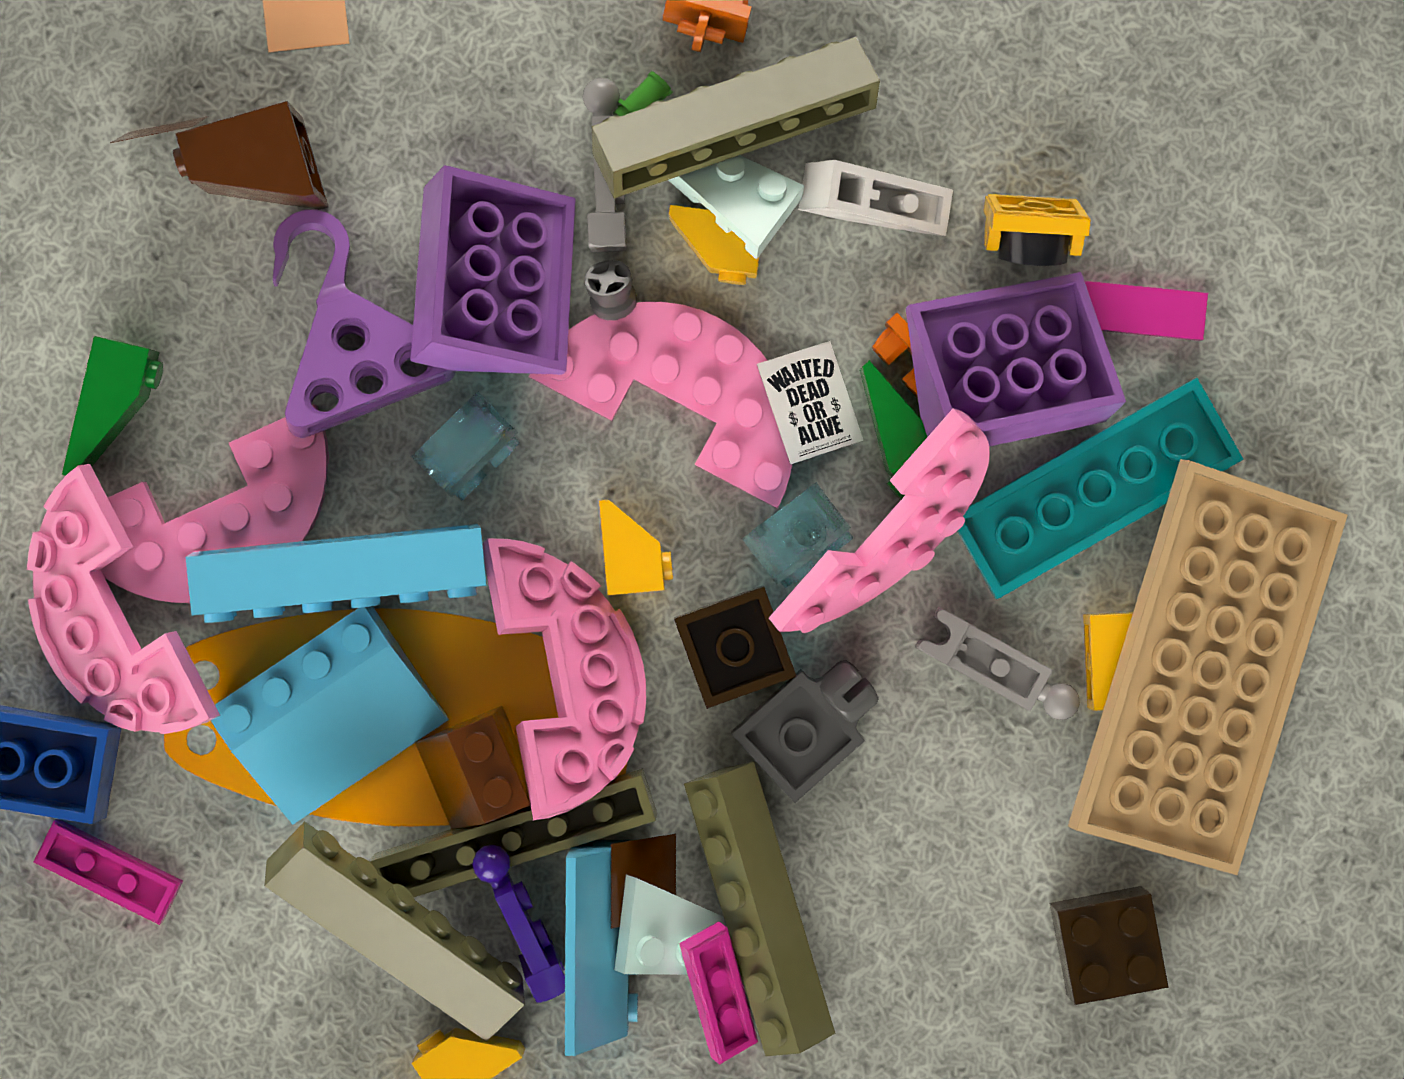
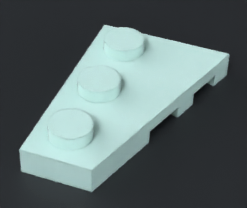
M741 155L669 179L693 203H702L716 216L715 223L726 233L733 231L746 243L745 250L756 260L800 202L804 185Z
M626 874L614 970L623 974L688 975L679 943L718 921L726 926L724 917Z

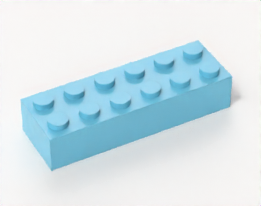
M478 524L192 552L185 557L191 615L204 614V623L234 620V616H237V611L252 609L254 618L283 615L285 606L301 604L303 613L332 610L333 601L351 600V608L371 607L380 605V596L399 595L400 603L429 600V591L447 590L448 598L468 597L477 595L476 587L487 586L481 527Z

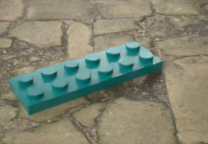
M1194 378L973 503L963 515L965 522L957 532L994 598L999 599L1165 505L1168 501L1180 459L1190 460L1222 472L1244 459L1199 379Z

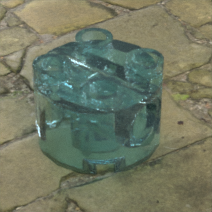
M478 391L411 457L450 497L456 495L462 501L487 476L482 468L488 462L497 468L520 444L514 437L518 431L501 417Z
M815 482L744 536L742 540L776 584L780 582L784 588H787L810 572L815 566L812 558L817 555L821 559L828 550L838 551L850 542L853 536L848 531L851 528L817 482ZM793 529L798 530L802 534L804 545L796 541Z

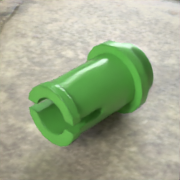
M651 71L647 75L648 77L625 101L619 99L618 108L613 112V115L623 116L644 109L653 102L663 101L673 92L670 90V86L658 74Z

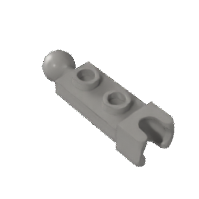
M607 78L593 79L587 83L583 90L582 98L584 105L593 113L592 126L600 124L606 118L611 117V112L617 107L620 99L618 87ZM594 158L596 213H587L590 252L627 251L625 214L623 211L616 212V204H625V195L613 198Z
M941 607L936 608L934 617L945 625L947 636L944 641L936 644L920 639L916 644L917 649L1031 711L1037 699L1043 702L1045 712L1056 720H1067L1078 711L1080 705L1079 695L1071 685L1056 683L1051 686L1046 683L1053 672L1052 669Z

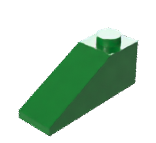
M94 336L62 475L66 476L78 465L90 464L92 467L149 399L151 388H158L163 374V362L158 361L160 352Z
M869 360L859 371L884 467L892 478L925 441L927 434L919 416ZM891 481L886 483L901 501L905 495L901 494Z

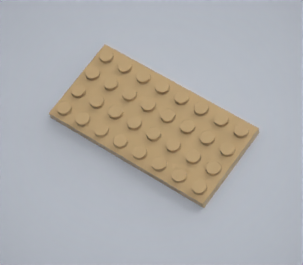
M1180 459L1068 827L1076 831L1238 875L1342 536L1347 514L1190 460Z

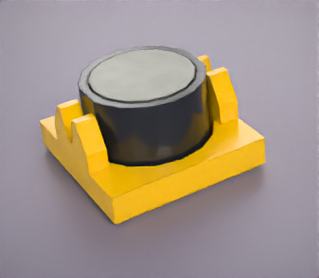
M988 194V196H985L984 246H986V250L997 251L999 259L1022 265L1055 266L1067 263L1068 251L1069 255H1082L1085 236H1089L1091 219L1077 199Z

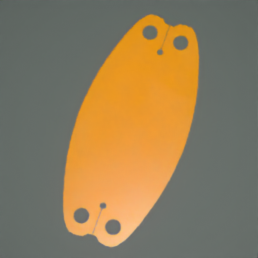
M356 609L316 612L266 621L214 635L186 647V650L194 664L199 661H209L218 668L219 681L214 688L208 690L214 704H217ZM375 609L449 718L448 721L421 739L500 706H503L517 742L516 726L522 721L559 718L542 636L533 633L498 635L495 622L461 615L412 609ZM211 721L201 724L211 728L216 735V745L208 754H195L189 749L187 735L192 728L164 734V750L169 757L185 770L228 790L277 806L231 752ZM415 743L309 814L341 821L384 826L449 825ZM627 763L617 776L626 773Z

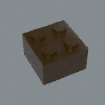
M763 585L674 617L706 709L796 677L782 634L769 619L773 614V609Z
M1138 886L1049 903L1066 995L1074 1005L1169 988L1152 895L1145 888Z

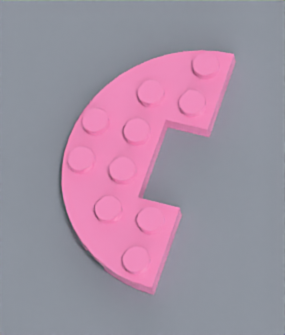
M638 302L629 315L618 320H604L594 314L568 330L567 367L563 375L530 374L528 376L610 421H613L634 380L716 423L695 465L778 509L788 485L792 464L790 465L757 367L758 363L768 360L745 335L722 319L700 309L669 302Z
M313 404L312 406L318 410L317 405ZM286 417L229 442V446L248 486L166 523L147 482H141L108 497L133 547L101 569L104 577L115 585L136 595L164 602L190 603L185 557L192 552L304 541L315 525L326 495L325 487L329 452L325 430L305 438L296 437L289 431Z
M953 408L890 479L897 490L905 496L857 551L849 553L828 550L773 612L769 619L779 632L801 630L802 633H807L821 624L830 622L859 608L889 589L910 571H917L925 567L935 555L933 550L946 537L953 535L963 526L965 522L963 515L982 485L990 456L986 435L967 414Z
M78 465L63 478L45 502L43 507L47 509L40 530L32 534L28 552L27 570L33 571L34 598L28 599V604L38 642L48 663L64 687L81 704L88 702L92 707L105 715V721L120 728L134 732L143 730L167 734L193 728L220 716L177 631L165 633L143 649H141L101 572L102 568L130 550L133 546L91 465Z
M488 538L482 543L483 555L498 635L542 632L559 718L522 721L516 726L533 821L550 818L568 812L591 799L609 782L615 779L628 762L635 749L633 744L637 737L639 725L644 722L646 678L639 646L624 614L620 609L614 610L610 602L598 590L601 585L586 571L572 561L566 564L554 556L544 553L545 548L518 540Z

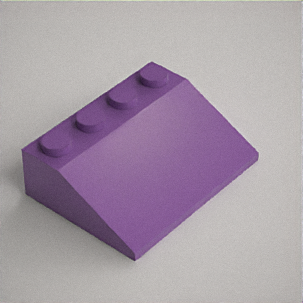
M444 165L423 189L411 362L453 371L563 375L567 367L576 198Z
M1081 272L915 303L906 307L919 411L927 437L953 408L967 414L986 435L989 446L1103 423L1126 402Z

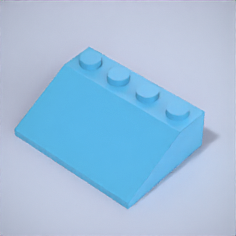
M371 606L356 609L215 704L220 716L214 718L211 722L231 752L293 825L448 721L449 718L375 608Z
M594 840L570 848L566 856L565 1056H576L624 1038L628 1035L629 1022H638V993H629V975L638 974H623L614 970L620 927L611 929V844L630 840Z

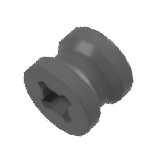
M616 260L599 262L592 266L585 275L584 283L590 296L591 308L593 313L601 319L618 320L624 318L636 307L637 296L632 285V275L628 266L623 262Z

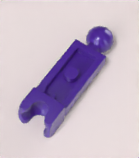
M483 846L475 854L472 864L473 871L481 881L490 883L495 899L522 954L518 955L525 981L535 1001L541 1003L553 999L565 992L564 965L553 942L549 938L542 920L538 919L532 922L527 911L533 908L531 898L522 881L516 884L513 883L508 872L511 863L509 855L499 846Z

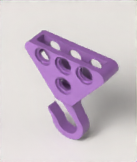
M312 209L302 210L287 217L278 227L273 241L275 252L273 284L275 287L278 286L289 259L290 245L297 235L305 231L316 230L328 235L335 244L334 255L316 300L317 311L285 409L289 431L294 436L300 438L309 437L446 383L456 373L453 370L426 365V371L416 377L408 376L402 372L401 365L411 359L413 325L346 288V272L350 257L348 234L341 222L334 216L324 211ZM347 334H357L365 341L363 346L355 351L344 350L338 343ZM365 376H375L383 383L381 389L373 394L362 393L356 385ZM322 393H330L339 400L335 408L326 412L315 409L312 406V402L316 396Z

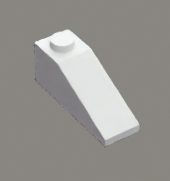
M838 160L805 164L802 183L804 185L803 196L799 202L798 210L839 220L946 236L953 195L952 189Z

